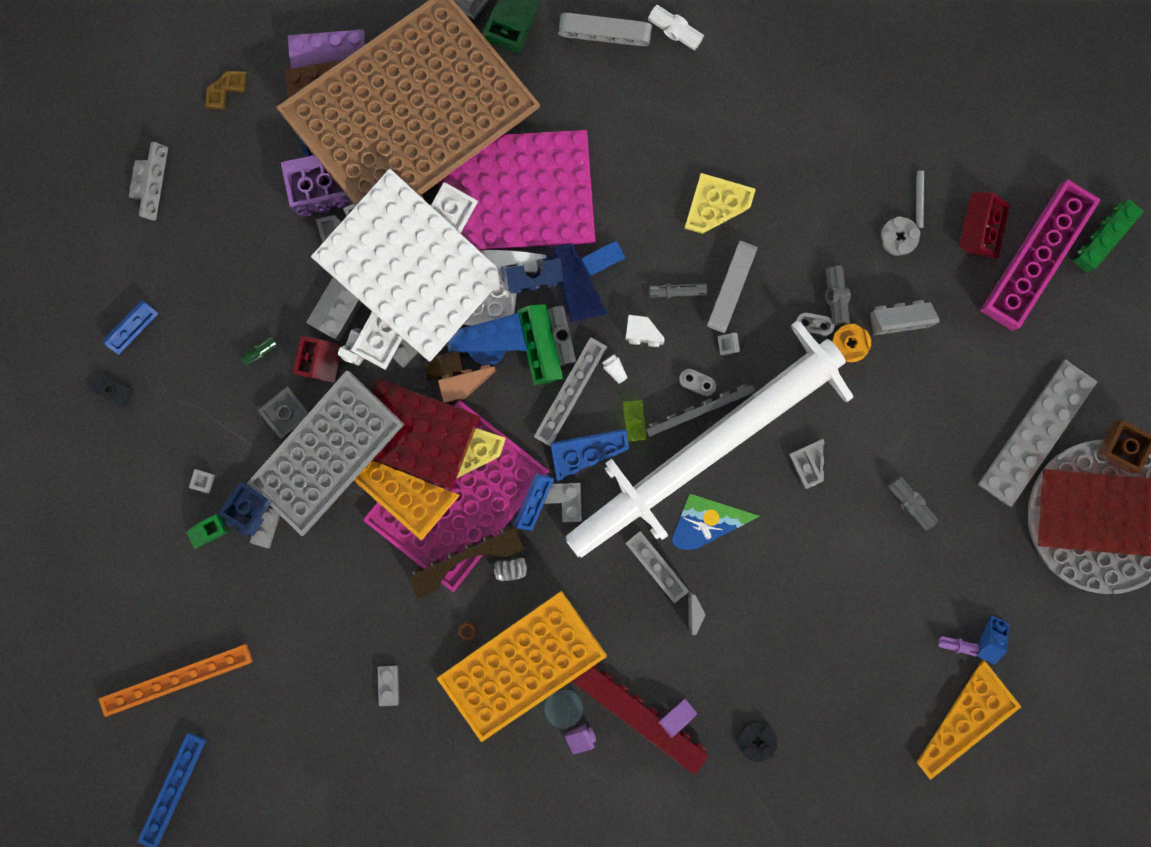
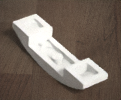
M479 250L500 271V266L520 263L524 265L527 274H535L537 271V260L546 258V255L528 252Z

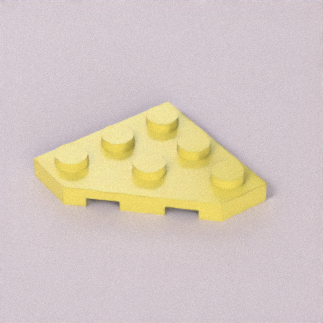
M701 173L685 229L703 234L750 209L756 189Z
M476 428L457 478L500 457L506 438Z

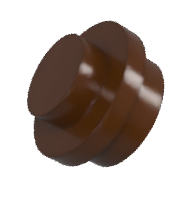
M465 621L459 625L458 635L462 640L470 641L475 638L477 627L474 623Z

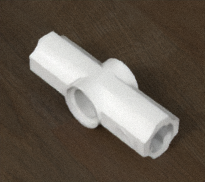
M659 5L653 8L648 17V20L664 30V33L669 38L681 41L694 51L704 38V35L689 26L683 17L672 15Z

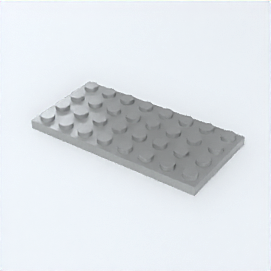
M346 371L247 484L256 492L271 500L270 506L301 536H304L403 427L404 423L352 373Z

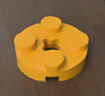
M844 325L833 334L832 342L843 355L845 362L853 363L860 361L870 350V335L859 325ZM849 338H851L852 341H856V344L853 345V348H850V346H847L846 344Z

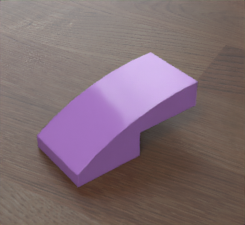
M684 699L658 723L672 738L697 713L688 701Z

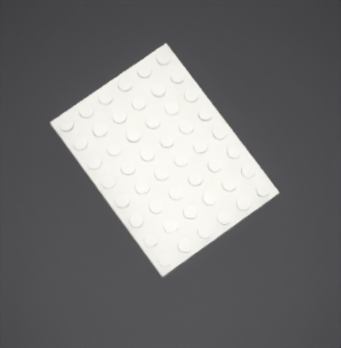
M391 169L380 178L311 256L313 260L429 362L502 280L501 271Z

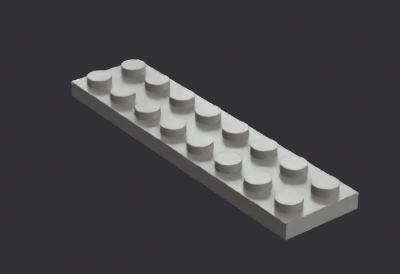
M1064 360L978 485L1009 507H1012L1097 384V381L1069 361Z

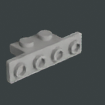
M151 142L148 160H135L129 198L141 199L139 216L149 220H156L168 152V147L156 142Z

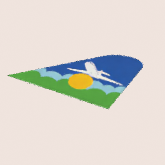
M689 494L672 542L679 549H697L760 516Z

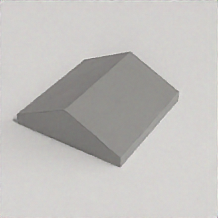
M691 592L688 593L689 632L692 635H696L706 614L696 595Z

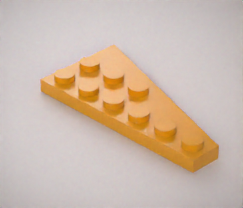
M373 460L354 480L420 540L426 536L460 496Z
M985 660L980 662L916 762L930 780L1021 708L1020 704Z

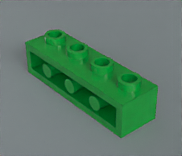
M1130 199L1123 203L1121 201L1117 203L1112 209L1114 212L1100 223L1101 227L1098 231L1095 230L1088 237L1089 241L1087 244L1082 245L1077 250V256L1072 261L1086 273L1098 267L1144 212Z
M546 304L529 305L517 310L528 349L526 353L534 385L563 379Z

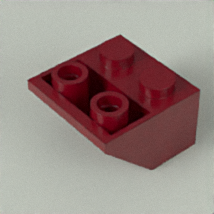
M301 336L293 374L335 383L341 358L337 354L342 345Z

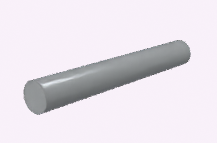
M924 171L916 172L917 228H924Z

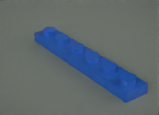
M190 732L187 733L137 842L147 847H158L203 750L206 739Z

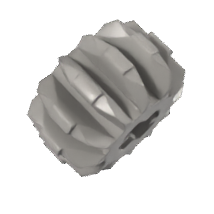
M512 557L497 560L494 563V574L497 580L508 581L526 576L527 566L524 558Z

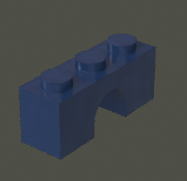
M555 256L538 259L537 271L529 277L525 273L524 265L520 263L500 266L503 289L510 291V293L522 292L521 289L528 288V290L539 289L540 285L545 284L547 287L558 285L557 282L563 281L561 259Z

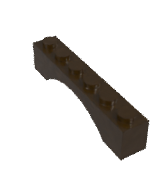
M505 527L499 530L500 535L493 537L491 534L482 538L483 543L475 545V543L469 544L464 547L465 551L462 553L452 552L446 555L447 560L440 562L438 559L429 563L430 568L423 570L421 567L412 571V576L408 577V580L417 599L436 591L447 573L465 559L479 555L508 557L525 549L516 528Z

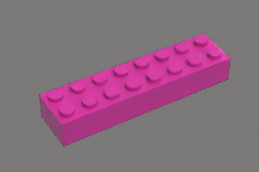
M1069 179L1060 184L980 311L1011 331L1020 328L1099 204L1100 199Z

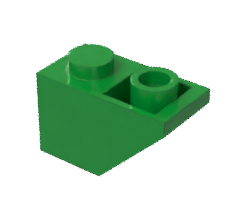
M214 515L186 532L194 549L230 532L227 524L223 522L224 518L221 515Z

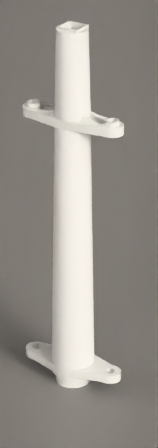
M798 320L794 322L791 328L807 354L632 487L612 459L605 463L607 465L605 468L606 472L611 478L615 476L622 492L566 535V542L575 554L582 558L638 517H642L653 527L650 531L656 539L659 537L662 540L666 538L668 534L649 510L825 382L828 381L845 402L853 398L851 391L838 371V368L846 363L839 349L829 339L818 344Z

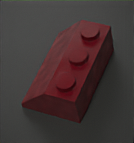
M972 192L971 198L968 201L967 216L964 219L960 248L971 254L998 259L1010 204L993 192Z

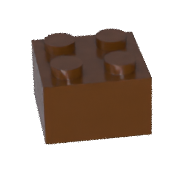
M1124 420L1113 421L1096 456L1129 473H1141L1151 453V434Z

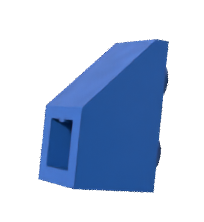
M994 616L990 617L979 641L978 657L992 664H996L1007 652L1009 623Z

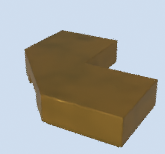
M226 71L221 75L220 79L206 88L205 107L207 109L225 110L227 91L246 93L247 73Z

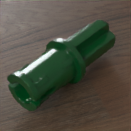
M271 336L262 343L255 344V347L242 354L240 359L243 364L248 365L259 357L263 358L264 354L278 347V345Z

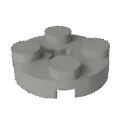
M896 217L891 219L881 230L882 246L888 253L894 256L909 254L919 243L920 230L908 218ZM896 232H902L904 234V240L901 239L898 241L896 239Z

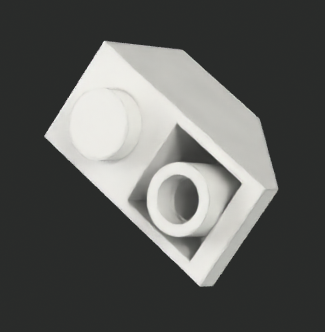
M628 316L625 340H629L630 344L640 345L641 342H645L651 347H659L660 344H664V337L648 317Z

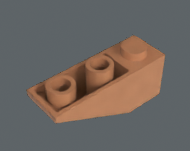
M484 365L479 367L480 370L472 372V369L461 371V375L458 376L453 374L442 376V379L438 380L443 402L448 404L464 400L496 372L495 367Z

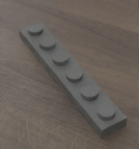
M746 383L737 387V392L730 394L727 391L718 395L720 399L712 401L710 398L701 402V407L695 409L694 406L684 409V414L677 416L675 413L666 417L667 421L659 423V421L653 422L648 425L649 429L645 430L647 436L651 437L756 392L754 386H747Z

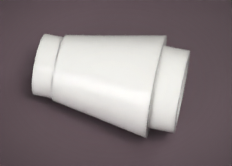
M613 354L602 362L603 369L618 384L628 378L619 357Z

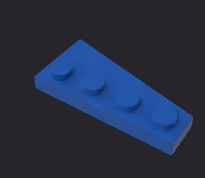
M518 313L458 329L447 342L450 353L457 351L459 353L475 351H528Z
M626 429L550 443L557 481L562 480L567 475H573L587 466L595 465L598 461L605 458L608 459L629 449Z

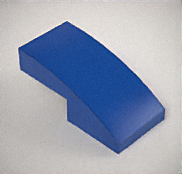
M615 241L581 259V262L588 275L592 276L622 261L625 256L619 244Z

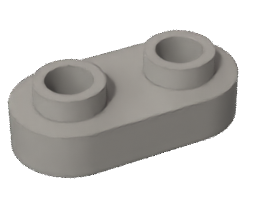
M802 313L796 318V321L798 320L801 323L802 320L808 322L805 328L809 334L827 336L834 330L832 319L826 316ZM825 324L826 330H822L820 325Z
M686 369L679 376L681 386L702 396H710L716 390V383L711 377L695 370ZM687 375L692 376L693 380L691 382L686 380ZM709 383L710 389H704L703 384Z

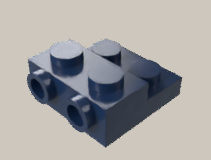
M240 481L218 514L224 517L223 522L233 527L234 524L238 526V532L245 536L248 534L254 536L264 521L261 518L272 501Z

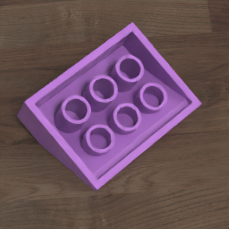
M352 30L288 35L291 69L335 60H341L342 62L368 43L365 31Z

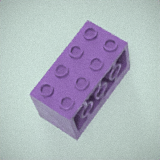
M314 155L281 162L289 205L298 216L308 217L313 212L326 213L332 208L338 207V209H343L350 204H354Z

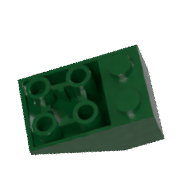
M499 0L484 29V38L490 44L519 55L540 3L534 0Z

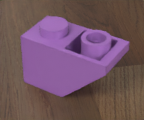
M586 723L565 733V738L573 754L595 748V733L592 727H587Z

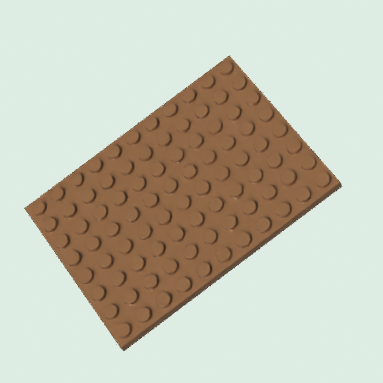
M454 0L427 1L277 106L278 112L355 206L389 169L419 196L540 108L538 101Z

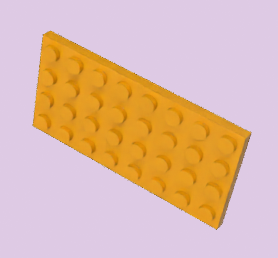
M560 591L437 677V680L479 740L483 742L606 658L607 654L564 593Z

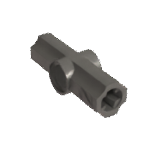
M829 267L826 269L828 288L825 292V300L827 304H830L832 324L834 326L846 325L850 323L848 303L851 293L849 288L845 287L843 267Z
M564 306L548 309L560 366L575 363L576 358ZM560 331H564L568 335L563 341L558 340L556 337Z
M902 476L894 479L887 486L900 501L903 510L912 516L924 531L932 528L939 521L925 505L926 501L918 492L913 491Z

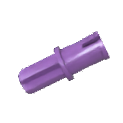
M945 636L939 638V647L954 650L957 654L961 652L976 656L977 653L975 652L979 651L978 644L962 641L961 638L953 639Z

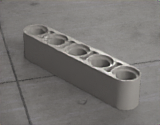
M562 13L560 15L558 34L568 38L648 46L650 44L652 25L641 21Z
M741 240L739 241L707 327L722 333L726 332L758 247Z

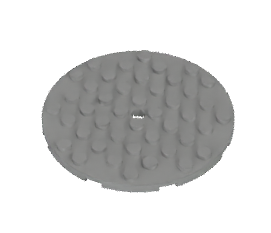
M1104 440L1083 442L1064 450L1054 457L1044 467L1033 486L1028 504V526L1033 544L1047 567L1060 579L1076 588L1101 594H1119L1136 590L1151 582V454L1141 473H1129L1096 456ZM1104 511L1110 514V519L1107 522L1101 519Z

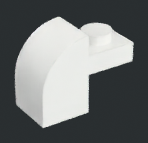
M355 328L351 330L346 345L340 347L337 355L342 356L343 360L359 366L364 358L352 352L351 349L362 329Z

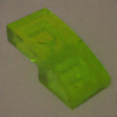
M642 399L624 401L623 410L628 442L646 440Z

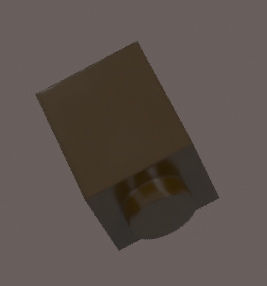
M458 351L439 355L430 362L428 360L423 362L427 381L442 378V376L448 374H459L461 371H464L461 355Z

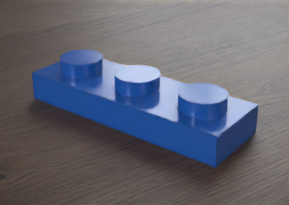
M142 300L103 340V343L119 355L158 315V312Z
M535 473L513 524L515 527L533 530L554 481L551 476Z

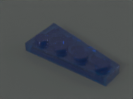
M574 245L554 247L555 257L561 259L563 281L561 283L570 321L576 322L607 315L608 311L601 302V298L598 292H596L590 276L587 275Z

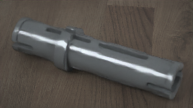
M666 283V285L649 286V298L666 297V299H670L675 296L707 295L706 283L682 285Z

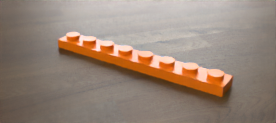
M245 644L101 697L99 702L104 717L250 664L253 660L248 645Z

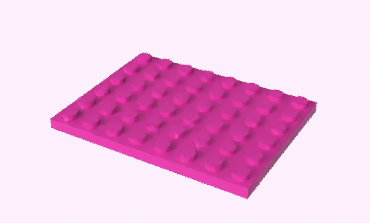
M587 130L502 135L439 181V190L445 182L478 201L461 232V235L477 250L595 243Z
M460 400L454 406L478 415ZM482 417L479 419L477 429L506 438L501 455L458 477L453 489L402 471L460 495L422 540L415 536L378 502L363 520L424 570L430 568L429 563L439 559L440 562L447 560L446 555L457 551L458 554L464 552V547L469 544L475 543V545L483 543L482 538L491 534L493 537L500 534L499 530L505 528L521 508L535 473L543 475L549 473V470ZM483 555L474 556L460 562L447 573L441 583L454 592Z

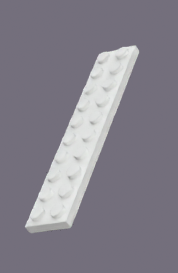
M444 182L431 207L461 234L478 201ZM372 312L351 351L386 370L403 338Z

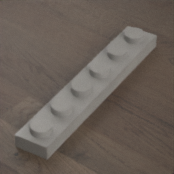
M590 337L534 438L549 446L550 443H553L607 346Z

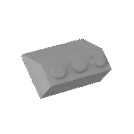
M333 277L306 323L340 342L362 302Z
M924 300L912 302L913 305L905 306V303L894 304V308L878 306L870 313L873 335L929 328L939 323V317L931 302L924 303Z

